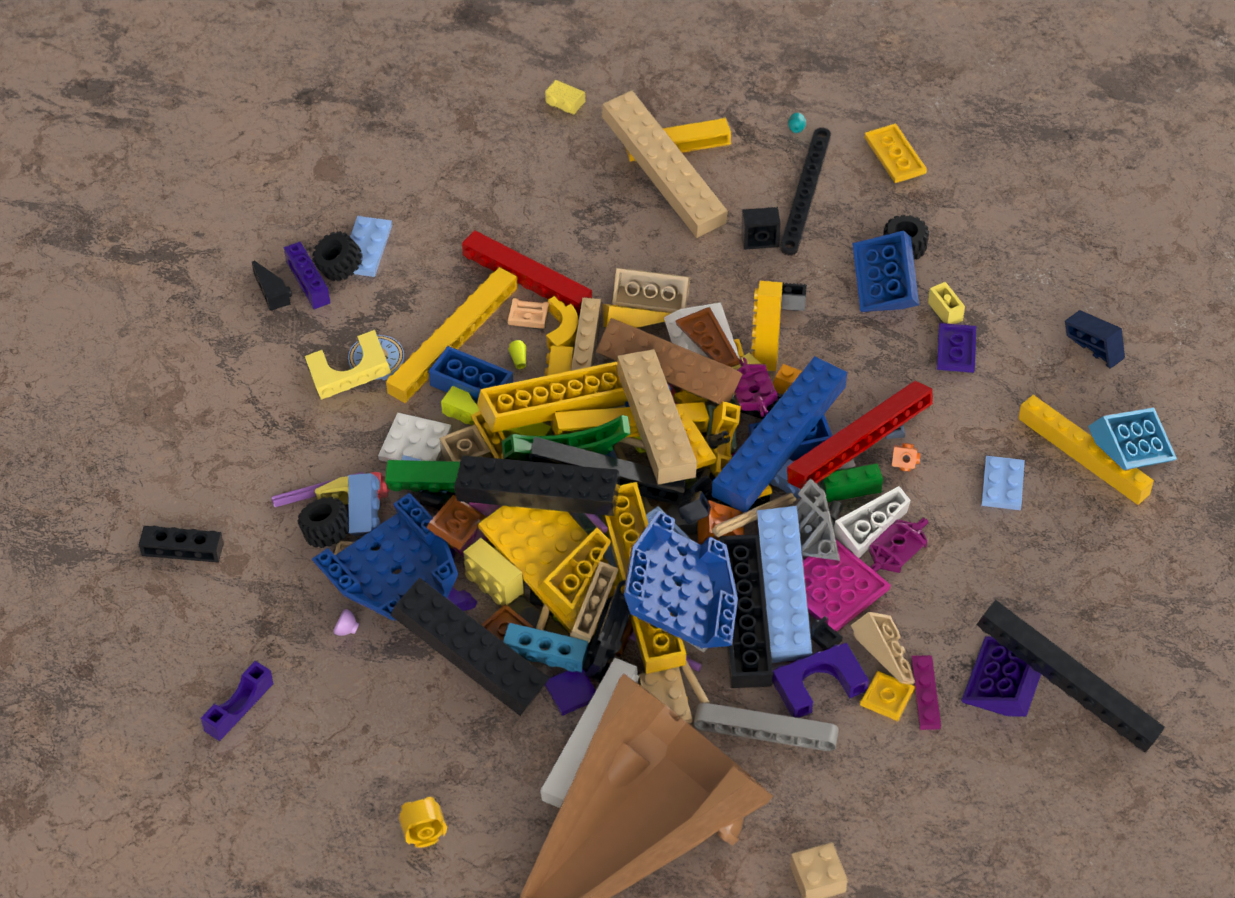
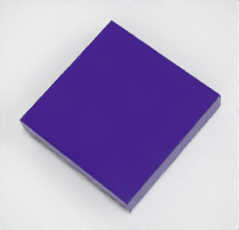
M583 669L582 672L568 670L550 678L545 685L562 716L589 705L596 692Z

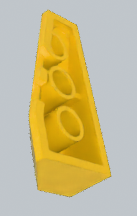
M603 304L602 306L603 327L607 328L611 318L637 328L665 322L664 317L671 314L670 312L649 311L641 308L632 309L627 306Z

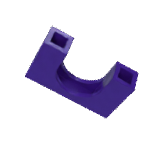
M847 642L841 645H834L828 650L816 652L812 656L797 659L794 663L786 666L782 665L773 670L772 683L789 713L794 718H800L812 713L813 700L803 684L804 679L811 674L827 673L834 676L840 682L849 698L865 693L869 685V679Z

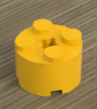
M433 797L407 802L401 806L402 811L399 814V822L405 840L409 845L412 843L415 844V847L419 848L431 846L439 841L438 837L442 833L443 836L446 834V822L439 804Z

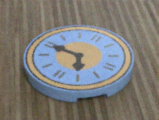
M377 335L391 373L374 380H387L404 362V351L400 343L395 339L385 335ZM359 341L349 351L350 369L356 367L363 357V350Z

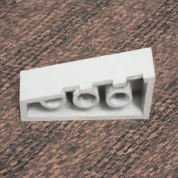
M898 486L836 520L833 528L834 535L842 545L860 558L869 549V545L896 520H900L907 513L911 500Z

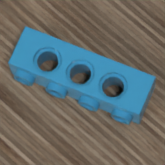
M509 623L503 640L506 645L530 662L545 663L551 667H562L572 672H582L588 653V641Z

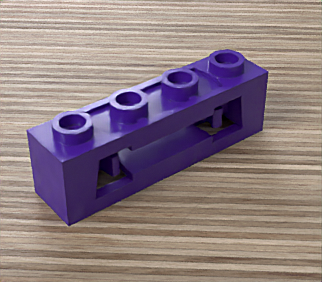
M297 242L284 247L286 263L312 308L317 309L330 304L328 287L302 243Z

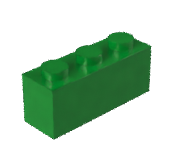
M877 463L834 471L821 480L820 488L825 491L828 503L881 493L883 477Z

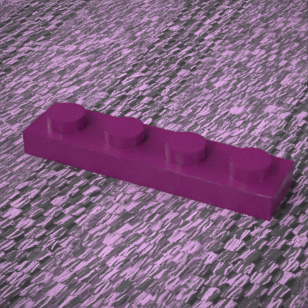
M932 655L912 656L911 664L915 681L919 729H941Z

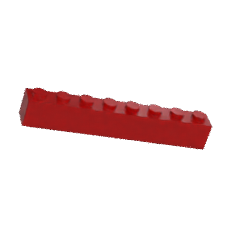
M476 230L462 242L463 256L467 259H471L494 272L499 267L517 276V284L525 289H529L547 299L555 296L564 303L565 307L572 304L578 315H580L582 298H592L591 289Z

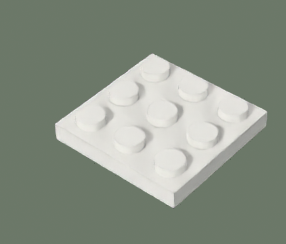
M397 413L378 458L381 461L387 462L388 460H401L403 455L420 459L421 461H438L441 456L439 438L450 434L452 427L450 424Z

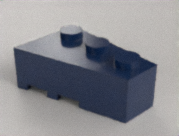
M1081 310L1065 320L1066 335L1083 349L1086 347L1090 349L1096 359L1100 357L1104 360L1109 369L1125 359L1122 328Z

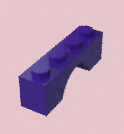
M254 661L241 675L238 688L231 698L221 705L213 704L201 717L204 732L221 741L274 684L271 670Z

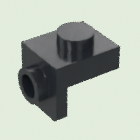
M826 616L821 620H816L811 626V639L824 650H828L834 645H839L843 640V636L828 625V618Z

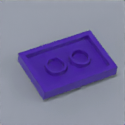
M939 323L937 370L974 373L976 326Z

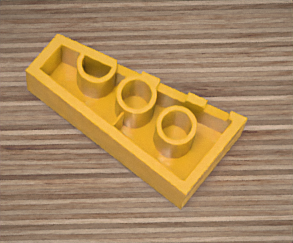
M596 528L539 585L538 588L566 615L573 610L611 540Z

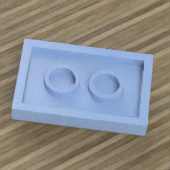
M986 456L981 506L1021 510L1025 460Z

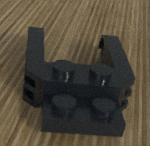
M622 580L617 585L614 595L606 600L588 649V653L591 654L585 675L593 678L596 673H600L610 657L614 658L616 652L621 647V637L630 614L625 596L621 592V587L625 586L626 580Z

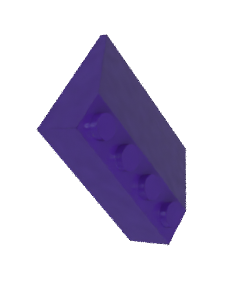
M985 636L961 701L965 704L1005 716L1026 717L1041 674L1033 670L1022 659L1017 658L1006 647L1000 645L993 637Z

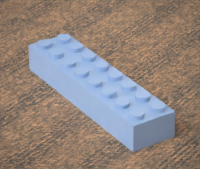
M797 506L757 510L772 663L804 659L812 656L813 653Z

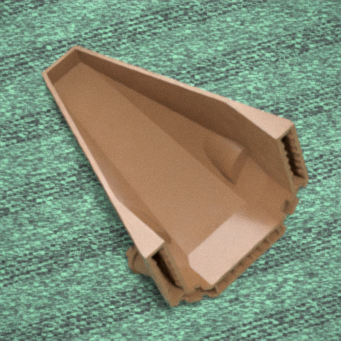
M623 674L619 678L520 897L611 898L698 846L716 832H718L717 835L732 846L735 843L737 844L740 840L738 836L743 826V818L767 804L773 795L681 717L676 720L679 716L648 690Z

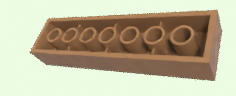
M610 319L596 349L597 353L617 362V356L655 349L668 384L717 405H720L723 401L730 403L742 373L725 364L618 320Z

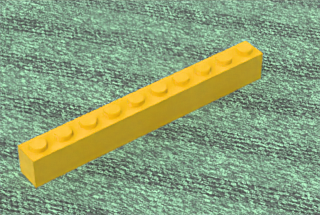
M500 267L491 273L489 278L480 284L478 289L472 295H469L461 306L457 307L456 311L445 320L439 329H436L433 335L428 340H425L416 352H413L410 358L405 363H402L393 375L388 377L386 381L387 394L406 403L429 380V370L446 347L449 346L458 350L517 290V276Z

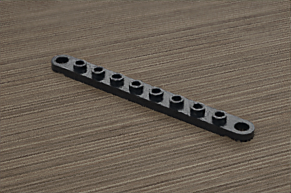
M818 128L813 133L781 241V251L784 255H795L802 240L831 138V132L826 128ZM792 244L793 248H787L785 246Z

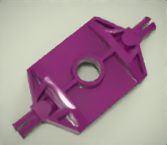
M743 357V361L740 358L741 367L737 371L742 373V376L735 389L738 402L743 411L758 410L761 417H765L764 413L765 415L769 413L767 407L778 399L777 391L769 377L766 365L748 364L746 358Z
M922 517L918 523L896 520L869 545V553L874 561L870 568L875 572L883 569L900 573L901 567L923 546L924 548L927 547L928 541L922 529L929 523L925 517ZM895 540H901V541H903L904 543L898 545V544H895L894 541H895Z

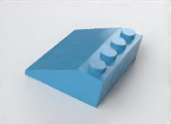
M1154 408L1106 415L1088 426L1095 443L1123 470L1177 460Z

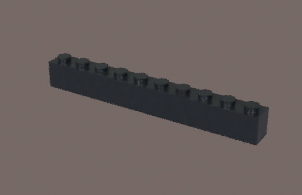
M996 599L976 624L984 633L989 634L1000 645L1006 647L1017 658L1022 659L1033 670L1039 672L1050 683L1059 687L1069 697L1075 699L1086 710L1092 712L1102 722L1108 724L1119 735L1125 737L1146 753L1165 729L1161 723Z

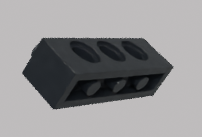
M154 525L143 527L138 545L141 556L219 563L224 542L221 532L213 530L167 528Z

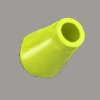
M521 340L511 342L508 351L515 368L523 369L526 367V345Z

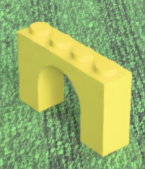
M375 330L357 336L363 350V357L356 367L348 371H336L330 368L323 350L305 356L321 400L391 373Z

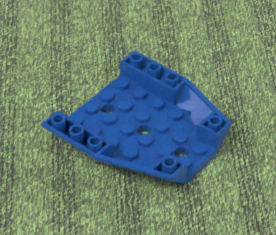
M410 493L393 503L397 514L338 554L334 555L327 548L312 558V561L343 596L391 620H396L391 616L394 606L419 577L447 598L459 575L447 541L427 529L433 517ZM380 547L379 550L372 551L373 548ZM398 569L402 570L399 574H393Z
M658 511L631 548L624 596L631 615L699 648L731 646L738 597L727 545L710 536L700 545L674 532L675 519Z

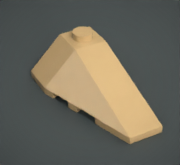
M868 612L851 625L854 637L900 683H915L910 665L903 658L905 649L898 642V639L901 638L899 631L890 615Z

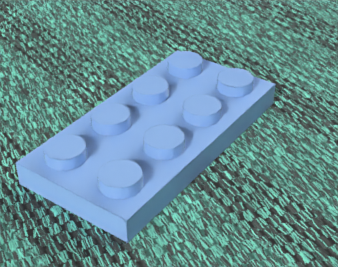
M357 216L350 237L361 248L363 257L361 258L362 263L358 265L359 269L355 270L354 274L375 277L392 228V220Z

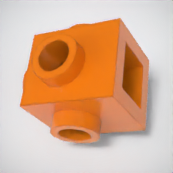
M902 443V446L894 445L892 466L899 467L901 471H911V469H915V464L920 463L921 453H917V448L914 447V444ZM908 455L910 458L906 460L903 456Z

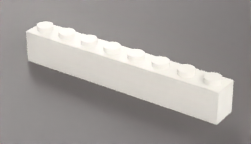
M614 658L541 789L542 801L561 808L619 678L625 674L638 683L637 666Z

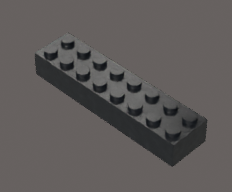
M462 455L454 489L456 499L460 502L614 516L620 488V476L617 469Z
M759 534L720 536L719 541L727 545L738 597L732 645L727 646L731 688L772 687L773 669Z
M420 577L394 606L391 613L394 619L519 716L524 713L549 680L548 676Z

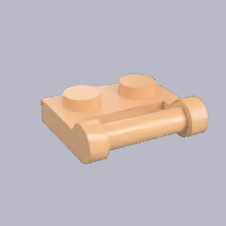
M513 298L508 325L545 329L549 303L547 301L543 303L520 301L518 298Z

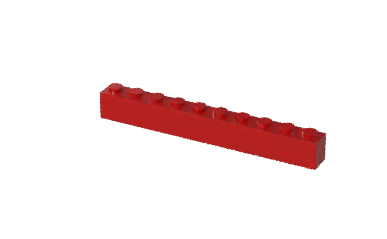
M913 381L787 466L788 483L799 489H802L809 479H812L817 484L933 404V388Z

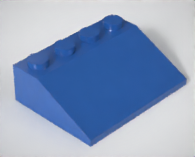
M905 231L852 243L861 312L900 310L919 306L911 237Z

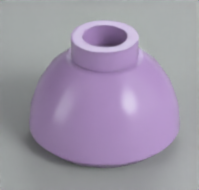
M347 608L343 610L333 631L335 635L355 634L359 623L356 622L355 616Z

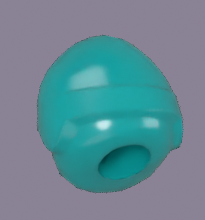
M793 113L788 119V128L796 134L805 129L806 119L804 115Z

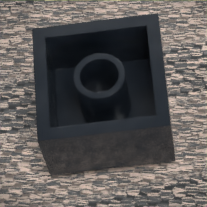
M778 207L742 209L741 237L744 250L779 247L781 221Z

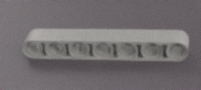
M709 703L697 705L693 723L695 728L702 731L823 751L835 750L839 728L831 723Z

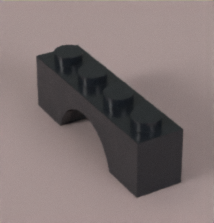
M710 467L696 473V478L688 479L678 508L680 517L683 520L685 519L688 525L709 516L711 505L706 498L712 494V482L716 478Z

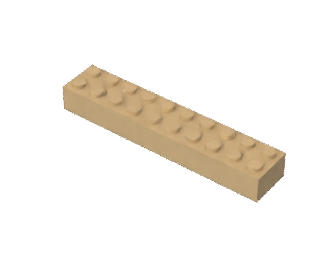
M632 90L603 103L602 118L696 238L726 224L728 210Z

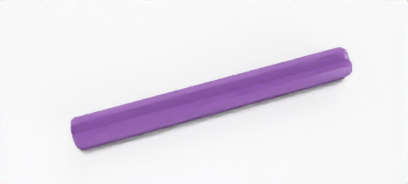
M333 480L272 496L273 506L279 507L315 497V489Z

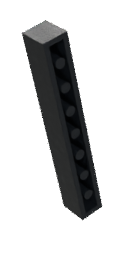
M534 437L528 457L530 462L619 470L620 485L637 482L640 496L679 506L684 493L685 480L657 484L652 467L538 437Z

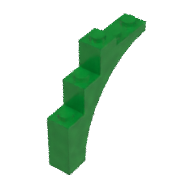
M621 415L600 426L569 434L553 436L512 434L501 441L503 459L528 461L534 437L607 455L613 451L612 446L630 435L628 416Z

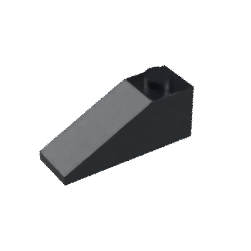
M252 261L253 274L269 310L272 311L291 305L290 297H292L290 287H286L284 281L258 262Z

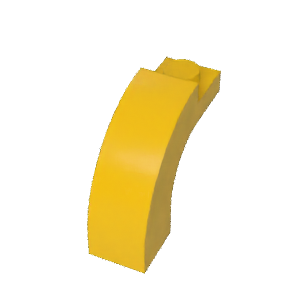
M554 296L548 299L549 312L561 325L546 335V345L550 351L551 346L573 347L576 342L578 315L573 305L570 304L565 307L564 303Z

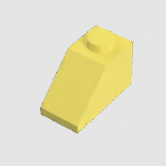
M348 476L340 477L315 489L317 499L333 497V499L338 498L344 505L349 504Z

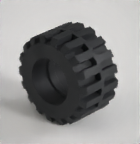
M905 214L889 219L885 224L883 236L905 231L911 237L913 258L916 260L920 259V256H923L927 250L929 237L928 226L925 225V222L923 220L920 221L918 217H913V215L905 216Z
M331 232L330 235H325L322 240L320 239L318 245H315V251L312 254L314 256L312 258L315 263L314 265L332 281L348 279V276H352L353 272L359 269L358 265L362 263L361 258L363 254L361 253V248L345 232Z
M322 497L319 500L316 499L314 502L307 504L298 515L297 522L306 542L315 548L330 547L335 543H339L340 540L349 534V515L343 502L338 498Z

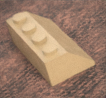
M616 268L612 305L665 312H675L679 309H684L688 300L691 277Z

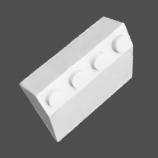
M721 303L679 309L664 317L672 343L708 357L676 325L675 320L710 307L737 357L740 359Z

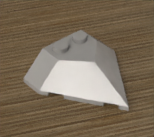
M809 479L799 491L798 495L801 497V500L796 505L802 556L840 561L825 491L812 479Z

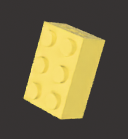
M480 538L463 551L465 576L469 581H474L483 593H488L497 605L504 606L506 604L509 606L520 595L524 596L522 572L503 557L496 548H493Z

